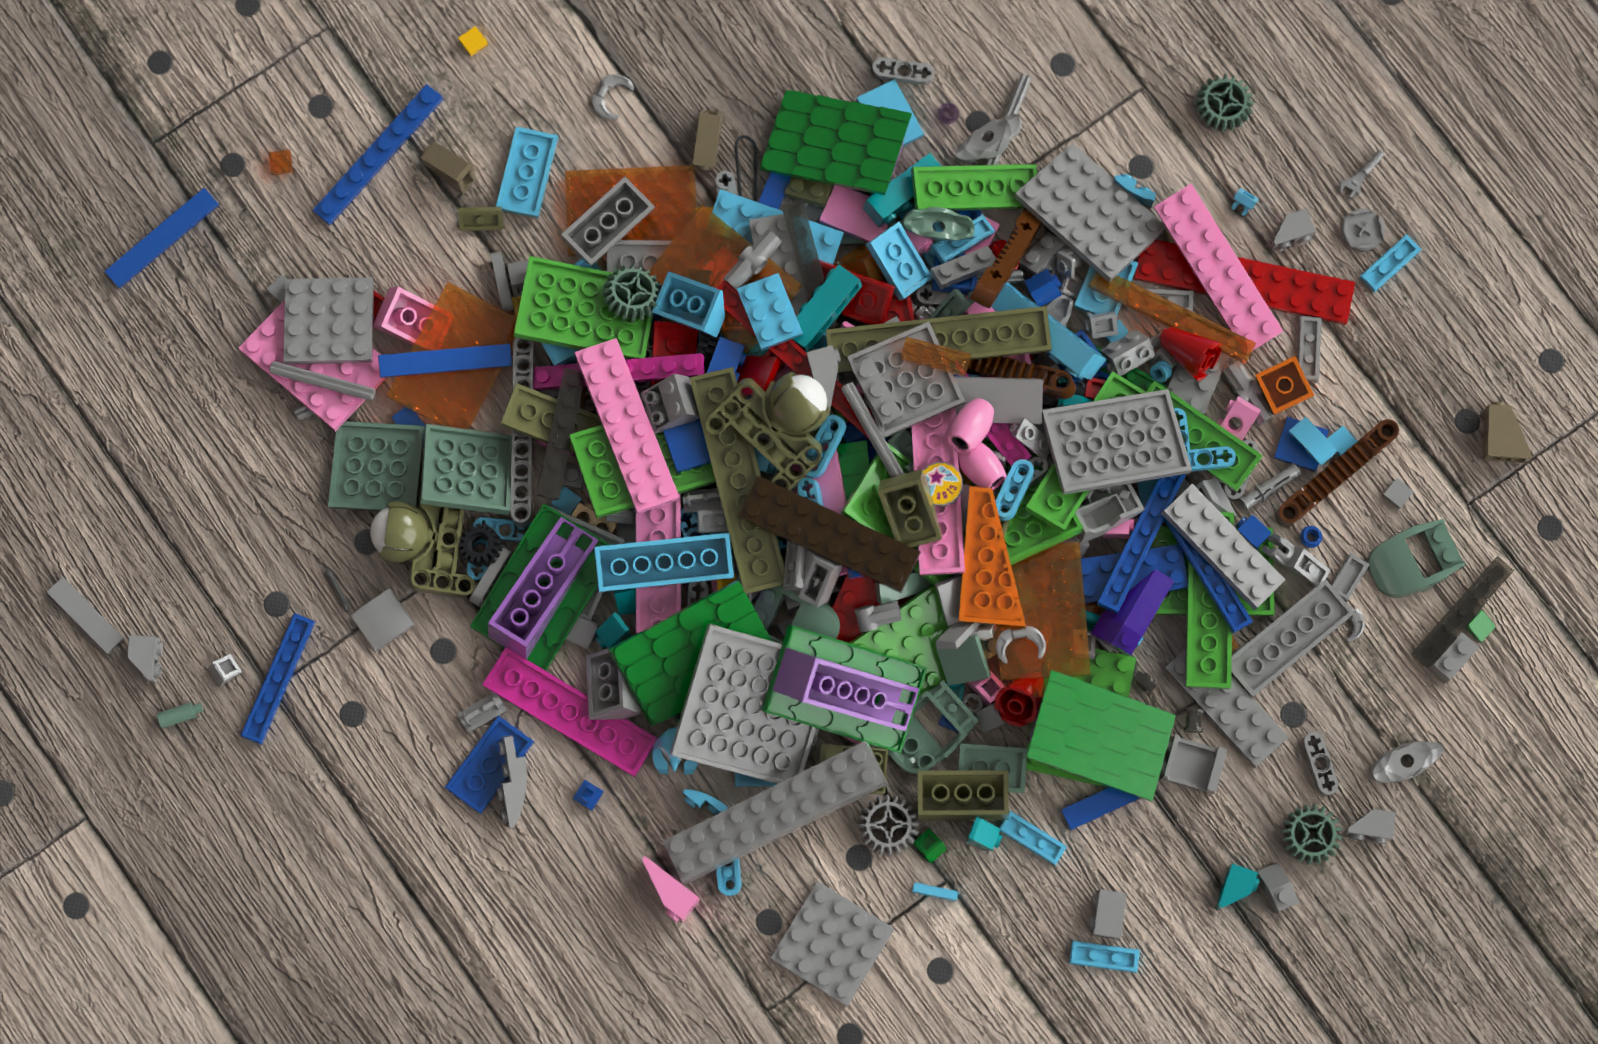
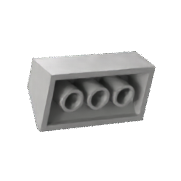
M624 177L561 234L562 240L577 257L592 266L655 209V206Z

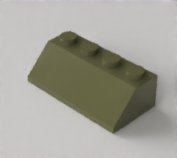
M1008 770L918 771V821L975 820L976 817L983 820L1009 819Z

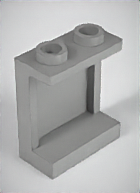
M1177 734L1172 739L1169 738L1166 752H1168L1167 760H1163L1160 773H1163L1161 779L1214 794L1218 787L1227 749L1222 747L1215 748L1180 738V735Z

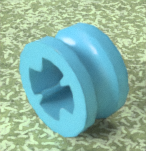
M1158 361L1150 368V375L1156 382L1163 383L1171 377L1172 368L1167 362Z

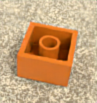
M1296 356L1255 375L1274 415L1314 397V393Z

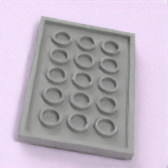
M1073 143L1017 191L1014 196L1019 203L1108 282H1111L1166 231L1162 221L1130 193L1118 186L1110 175Z
M1168 389L1042 410V421L1063 495L1188 474L1192 470Z

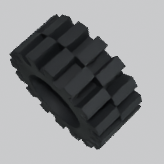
M702 332L696 354L702 353L704 355V369L708 370L721 332H719L717 338Z
M476 524V528L473 526L469 527L470 532L467 530L463 532L466 536L460 537L462 543H459V547L462 549L460 552L472 565L482 567L483 564L487 567L489 566V561L492 563L496 562L493 559L495 556L497 558L500 557L498 551H502L500 546L502 540L491 527L483 524V527L480 524ZM481 538L487 539V548L481 553H476L473 549L475 542Z

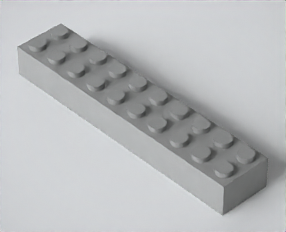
M863 741L664 840L663 843L681 882L688 884L888 785L869 743Z

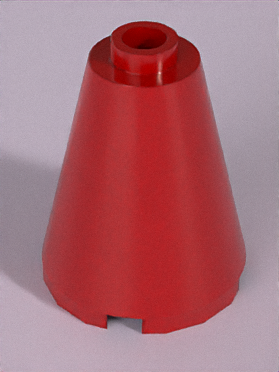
M1172 326L1168 329L1165 328L1159 337L1161 340L1160 345L1197 381H1201L1207 376L1205 372L1208 368H1214L1222 352V348L1219 347L1222 346L1220 342Z
M1029 671L998 692L995 698L996 711L999 710L1002 715L1001 718L1005 722L1021 727L1034 721L1037 717L1042 697L1043 677L1037 672Z

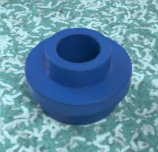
M1307 526L1300 533V541L1305 547L1315 548L1322 541V533L1315 526ZM1308 534H1312L1314 536L1313 541H1309L1307 539Z

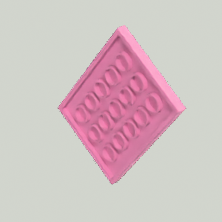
M284 300L242 343L239 350L336 432L365 399L271 374L269 371L273 361L284 364ZM373 349V362L287 364L371 387L375 390L386 379L380 378L378 355L381 354Z

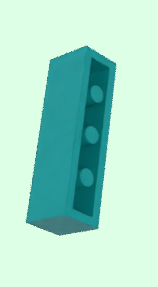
M931 153L927 154L889 183L886 195L875 193L866 199L862 209L878 227L885 223L889 225L897 218L896 215L901 211L905 213L913 206L914 194L911 169L913 167L941 166V164Z
M841 265L829 271L826 276L827 280L822 286L819 285L814 290L813 297L808 303L806 302L801 306L799 315L796 317L803 335L792 340L805 352L812 350L862 287L860 279Z

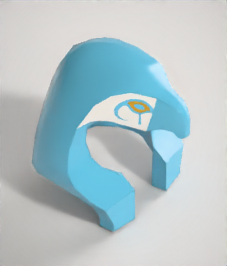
M677 727L666 730L653 745L652 758L660 774L668 775V763L664 759L662 752L670 761L673 771L677 770L678 764L682 760L680 757L670 755ZM686 760L684 762V775L694 774L698 762Z

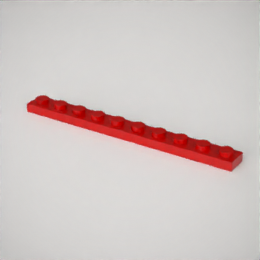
M724 280L716 288L723 291L724 310L756 338L738 291ZM792 339L768 348L796 375L812 377L806 352ZM836 379L831 406L869 439L842 391L843 385Z

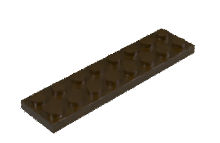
M757 476L738 515L739 518L899 593H902L921 554V551Z

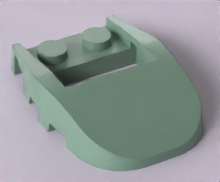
M1444 519L1412 526L1394 534L1374 547L1368 557V563L1370 564L1368 569L1381 593L1391 598H1403L1413 593L1424 592L1448 578L1458 569L1464 568L1466 563L1465 561L1463 562L1444 524ZM1420 532L1423 533L1441 572L1425 579L1405 539Z
M783 585L760 592L754 610L768 634L786 595L801 603L793 620V626L834 639L837 638L840 630L839 617L828 604L825 603L815 607L799 598L794 590H783ZM769 634L773 642L783 644L781 640Z
M941 681L940 685L918 697L913 715L931 700L959 731V734L942 748L921 723L912 716L901 753L888 750V754L907 772L918 773V771H927L944 758H947L979 721L945 681Z

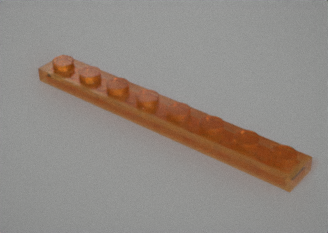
M1096 271L1088 288L1168 327L1172 326L1220 342L1222 346L1219 347L1222 348V353L1244 364L1247 363L1256 345L1255 342L1118 275L1111 282H1108Z

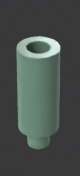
M190 702L159 712L157 717L161 728H166L196 718L197 713L203 712L204 709L201 703L193 705Z

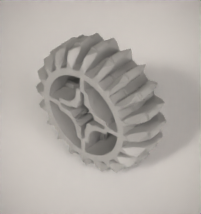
M885 795V802H882L879 796L876 797L877 805L869 801L868 804L872 809L869 810L864 807L862 811L867 816H859V820L865 822V824L858 825V829H865V832L860 833V838L867 836L868 839L865 840L864 845L866 846L872 842L873 845L870 850L873 852L876 847H879V855L883 854L884 849H887L888 856L892 855V849H895L897 855L900 854L899 846L907 850L908 845L905 842L908 841L913 844L914 839L910 835L917 836L918 831L913 830L912 827H918L919 823L911 821L917 817V814L909 815L908 812L913 807L910 805L905 809L903 806L906 800L903 799L900 804H897L898 796H894L893 802H889V795ZM884 808V818L881 821L870 823L872 815L879 809ZM891 808L901 812L906 821L895 820L892 817ZM887 814L891 823L895 825L891 827L889 836L888 831L885 830L886 828L881 826L885 824ZM901 828H907L904 837L893 843V832ZM871 830L883 832L886 843L878 841L872 835Z

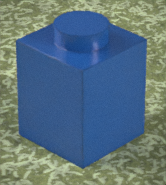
M1048 268L1025 281L1030 294L1039 307L1062 295L1059 290V286L1062 285L1056 274L1051 275Z
M1253 514L1248 519L1244 516L1236 524L1237 530L1255 549L1272 533Z

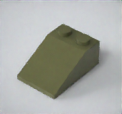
M923 469L880 481L878 494L895 540L910 547H915L942 539L931 491Z

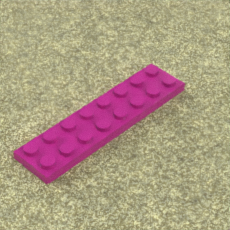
M505 647L482 684L485 688L633 777H636L653 749L655 741L658 739L627 719H589L587 695Z

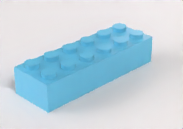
M720 189L706 233L748 247L753 245L749 220L786 214L787 212ZM793 215L802 267L810 269L814 258L833 264L844 232Z
M1006 282L992 305L995 311L1039 307L1008 282ZM1048 314L1052 351L1046 353H1051L1049 357L1056 363L1067 366L1065 370L1074 377L1077 376L1081 380L1083 378L1091 380L1106 361V358Z
M729 533L594 547L598 592L734 578Z

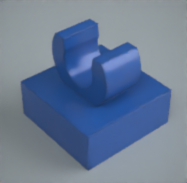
M584 780L573 800L593 811L604 791Z

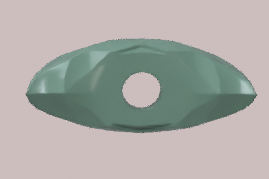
M929 207L922 210L914 209L908 212L901 222L904 230L930 239L955 241L971 238L975 233L973 221L969 216L957 214L947 208ZM935 222L941 223L944 226V231L936 232L932 224Z

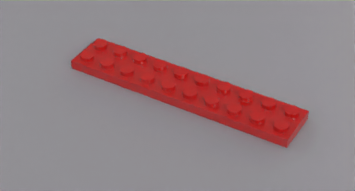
M1155 240L1138 256L1134 280L1184 291H1194V293L1208 296L1175 243ZM1237 257L1269 309L1307 317H1320L1324 321L1343 325L1348 323L1355 282Z

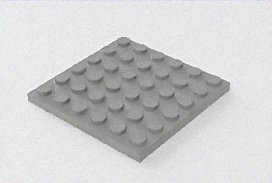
M708 623L670 755L777 784L803 772L816 728L761 711L782 644Z

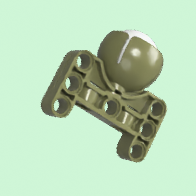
M789 372L777 380L769 395L753 379H743L708 413L705 427L711 434H720L731 424L777 468L771 477V482L775 483L777 479H783L786 485L781 487L791 490L821 460L822 445L808 432L820 427L827 419L830 410L827 405L825 390L817 380L806 375H795L794 372ZM749 387L753 393L745 395L741 389ZM732 402L737 405V409L729 410L726 404ZM718 418L722 424L714 425L710 419ZM761 433H765L770 437V439L767 441H763L758 437V435ZM808 449H814L817 451L818 454L815 456H809L806 453V451ZM793 464H798L802 467V469L800 471H794L791 469L790 466Z
M393 501L387 503L386 508L375 516L371 524L370 536L374 547L379 551V558L391 563H402L410 560L412 563L408 583L411 589L418 592L457 598L468 597L474 591L475 582L470 576L455 573L464 511H477L420 503L419 509L409 503ZM442 510L440 524L438 525L439 512ZM444 535L451 536L453 544L446 545L442 537ZM436 553L434 567L432 568L433 555ZM414 576H423L425 579V584H416L414 581ZM438 578L444 579L447 582V587L444 589L439 588L436 580ZM459 582H466L469 590L462 592L458 587Z

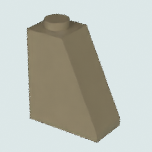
M703 109L699 113L693 165H698L697 169L709 171L711 167L714 168L716 166L724 112Z
M433 142L431 146H426L422 151L421 161L423 165L463 195L476 180L471 164L436 142Z
M1492 402L1484 409L1483 460L1528 463L1532 459V454L1512 407L1504 405L1505 403Z

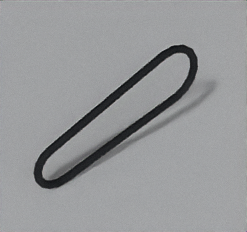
M741 135L736 139L734 146L738 195L742 197L738 142L740 139L746 138L754 147V201L757 202V146L751 137Z

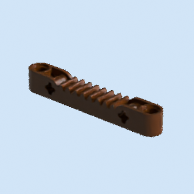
M1026 208L1016 221L1015 228L1004 248H1002L1001 253H999L992 267H988L971 294L970 300L988 309L992 307L1042 225V222Z
M1001 356L969 360V362L965 360L957 361L958 364L964 366L962 369L967 374L980 377L1043 379V394L1059 399L1071 398L1076 391L1071 375L1059 369L1034 365L1033 363L1028 364L1025 361L1012 360L1007 356L1006 358ZM1061 383H1068L1065 388H1058Z
M1385 419L1377 424L1351 448L1285 501L1276 511L1277 523L1283 527H1290L1299 521L1391 444L1399 434L1398 424L1391 419ZM1381 429H1389L1391 432V436L1387 437L1383 435ZM1283 510H1290L1293 518H1285Z

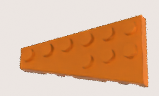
M969 486L964 547L965 572L962 573L958 620L1026 626L993 490L989 487Z

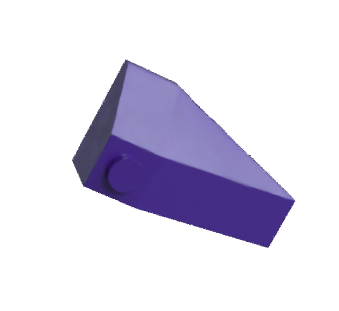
M1155 569L1128 592L1118 614L1106 610L1100 616L1090 634L1124 655L1131 656L1174 580Z

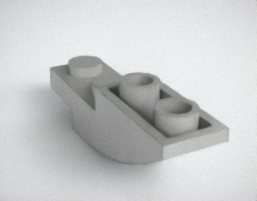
M508 735L502 736V742H498L500 755H504L505 764L502 765L503 776L508 778V781L499 783L500 788H497V796L499 802H503L504 810L500 811L502 823H506L508 828H514L520 816L526 794L527 768L525 756L516 757L513 736Z

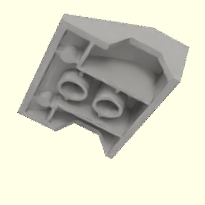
M1047 457L1046 461L1049 468H1051L1054 463L1053 458ZM1131 483L1094 489L1088 492L1075 513L1084 528L1083 532L1077 535L1081 544L1105 534L1144 511V507Z

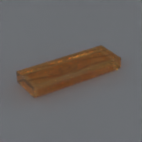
M906 337L900 359L965 377L971 354Z

